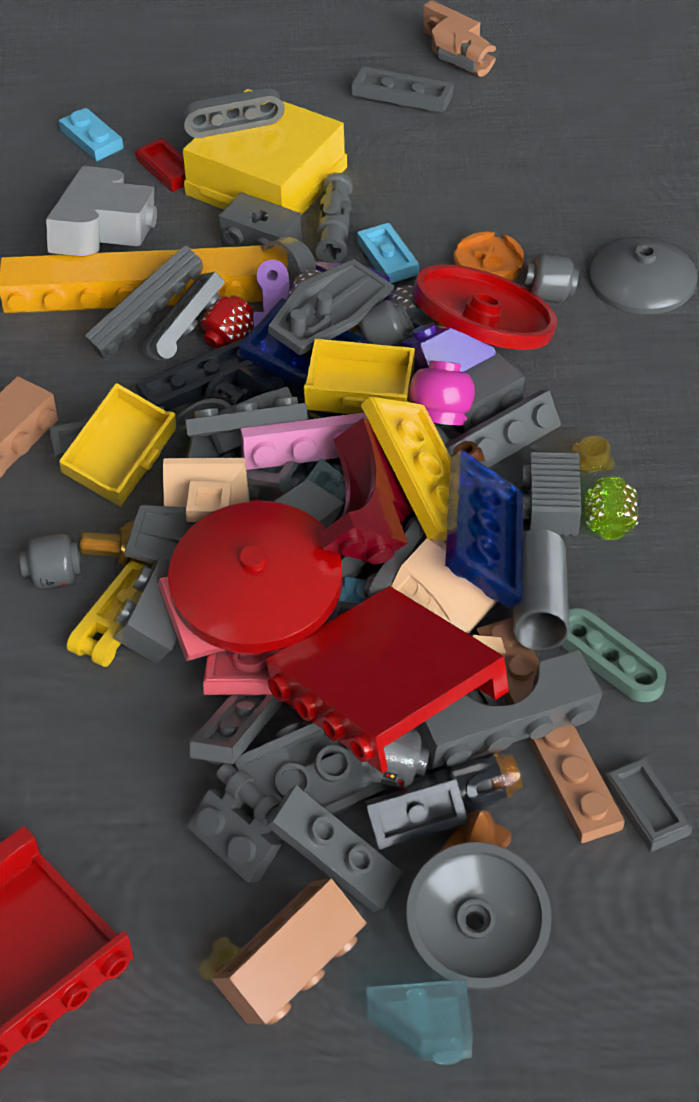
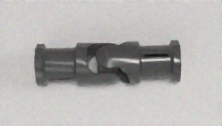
M332 173L323 180L322 184L325 195L320 202L321 211L317 229L320 241L316 244L315 252L317 257L324 262L339 263L347 255V246L344 241L349 234V214L351 211L349 194L353 191V182L343 173ZM334 182H336V189H333Z

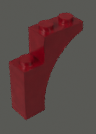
M362 418L333 439L345 478V508L340 519L317 535L323 550L370 562L371 564H381L390 560L394 556V552L408 544L401 524L404 522L405 517L413 513L414 510L369 421Z

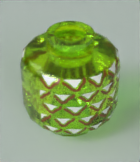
M619 477L598 479L585 493V520L587 527L593 532L599 533L603 539L616 540L624 537L625 533L632 530L638 523L636 489Z

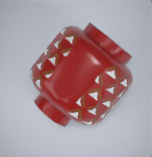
M231 295V297L220 296L200 319L201 328L205 333L203 335L204 341L212 348L218 349L247 337L254 329L253 309L247 302L236 295Z

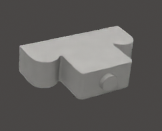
M82 166L46 219L48 253L76 256L92 255L99 251L100 243L140 246L150 228H154L156 225L157 208L154 206V187L124 184V174L119 170Z

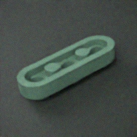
M578 608L569 610L570 630L567 639L561 644L563 648L569 652L580 650L587 665L635 701L651 702L662 695L665 688L666 671L661 663L592 612ZM574 634L582 635V637H576ZM606 658H611L615 661L610 662L606 660Z

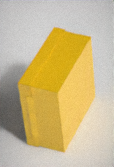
M247 88L244 92L253 91V90H250V89ZM283 101L285 107L284 114L274 124L203 138H194L183 149L186 180L184 181L185 195L225 210L240 193H244L299 212L302 215L323 193V180L329 174L343 173L347 168V154L344 151V123Z

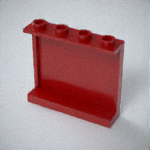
M391 586L324 624L302 641L285 647L266 659L270 675L267 681L268 687L278 701H285L297 710L298 714L305 721H312L323 729L332 741L338 740L350 749L359 761H366L382 774L388 770L384 752L385 746L476 688L494 700L509 692L505 660L502 654Z
M22 826L0 843V1070H2L14 1053L28 1042L32 1043L42 1038L54 1021L68 1010L73 1011L82 1006L93 990L107 979L112 980L121 975L129 962L134 958L128 934L124 930L118 935L40 854L35 837L25 826Z

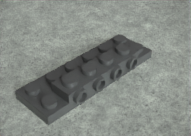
M477 688L466 695L478 703L499 706L496 700ZM300 723L289 725L276 733L277 739L241 754L235 763L232 764L236 770H244L253 777L255 786L266 796L273 795L281 802L289 789L298 786L333 816L396 787L382 784L379 779L380 771L366 761H359L350 749L338 740L332 741L325 734L324 730L314 723L303 728ZM414 729L384 747L386 763L392 764L391 773H394V770L399 771L400 773L397 775L401 776L405 783L408 780L439 768L432 769ZM394 766H396V767H401V768L406 769V770L403 771L402 769L395 768ZM270 831V834L277 841L282 839L275 832Z

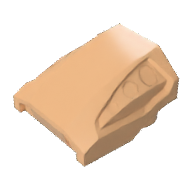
M428 538L401 565L391 585L394 589L468 634L500 598L504 600L507 597L509 589L499 578L484 571L475 562L445 544L444 541L428 540Z

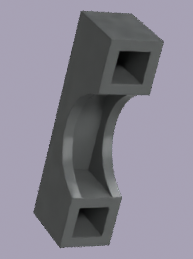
M576 650L539 662L533 682V691L522 701L508 706H489L478 703L465 695L415 727L414 731L432 769L445 764L455 766L464 763L473 755L488 750L492 753L499 752L509 747L513 742L528 737L531 739L542 738L552 732L553 729L568 724L572 726L582 725L596 715L603 692L580 650Z

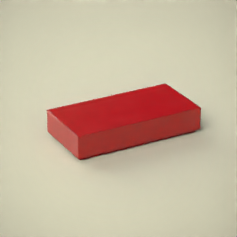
M160 138L135 150L136 160L171 192L184 187V181L186 180L184 157L164 138Z

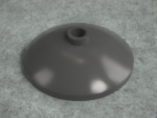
M631 237L616 241L601 249L591 262L589 279L594 292L610 306L634 314H659L674 310L691 298L697 284V270L690 257L673 244L656 238Z
M482 842L463 843L449 847L436 854L421 868L409 890L406 902V926L413 948L423 963L433 973L456 986L474 990H487L508 985L521 978L536 964L549 940L552 916L547 891L533 868L517 854L503 847ZM468 915H476L480 918L482 927L478 930L469 928L466 924V917Z

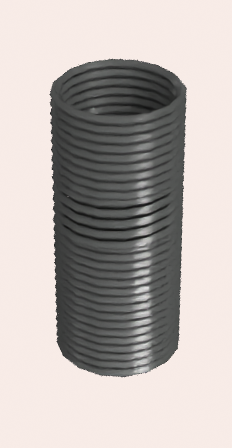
M536 529L520 535L513 544V633L515 639L522 646L531 650L544 651L554 649L563 644L569 634L567 559L564 541L558 534L549 530Z

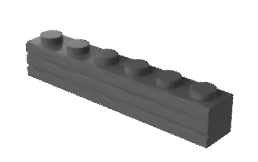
M184 245L85 334L88 344L103 359L107 355H112L116 352L122 341L130 339L141 324L145 325L148 323L153 313L158 309H163L174 294L178 295L186 286L185 284L191 279H196L202 273V260L187 245Z

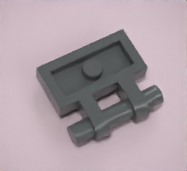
M225 763L219 768L216 776L226 785V794L220 789H209L187 827L245 881L257 883L282 846L270 834L271 829L266 826L281 802L273 795L266 796L255 786L254 778L246 771H238L231 764ZM244 803H247L254 810V819L241 809Z

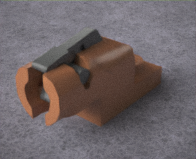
M432 0L423 5V33L432 36L431 52L437 54L439 59L454 63L455 66L478 77L486 75L496 60V57L491 56L488 52H494L496 47L480 37V22Z

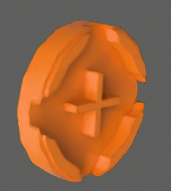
M487 231L474 233L463 238L457 244L456 251L454 250L453 265L480 269L514 281L522 272L524 252L521 245L510 236L503 234V238L495 237V232Z

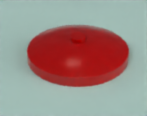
M459 265L429 266L418 273L412 294L415 302L428 316L446 328H453L489 345L518 350L537 349L550 343L557 328V316L544 300L511 280L480 269Z
M250 501L233 504L216 510L199 520L185 533L177 544L171 557L168 572L172 602L175 611L184 625L194 635L210 645L239 653H265L280 650L310 636L332 614L342 589L341 556L338 553L322 549L317 534L326 529V527L315 517L299 508L271 501Z

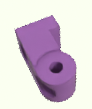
M278 260L265 261L257 270L256 277L259 289L263 293L264 312H254L255 333L268 328V325L287 301L290 291L289 274L285 265Z

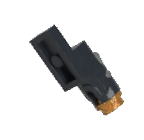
M500 752L490 753L406 781V789L366 800L365 804L378 848L383 849L468 823L467 813L490 807L499 800L514 796L513 791L523 789V783L518 765L512 753L504 756Z

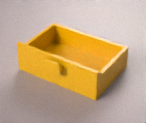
M315 339L307 382L304 385L307 410L342 414L364 413L361 404L369 396L409 402V387L413 378L415 348Z
M116 383L60 459L61 473L121 507L145 472L153 466L162 448L176 430L175 413L164 411Z

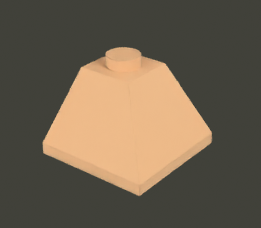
M164 458V506L186 507L190 480L231 482L230 505L250 502L246 458Z

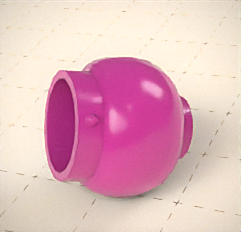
M430 360L429 368L419 369L411 379L409 387L410 403L424 405L433 423L463 425L464 421L467 420L465 413L471 409L474 401L475 386L473 379L469 374L460 371V363Z

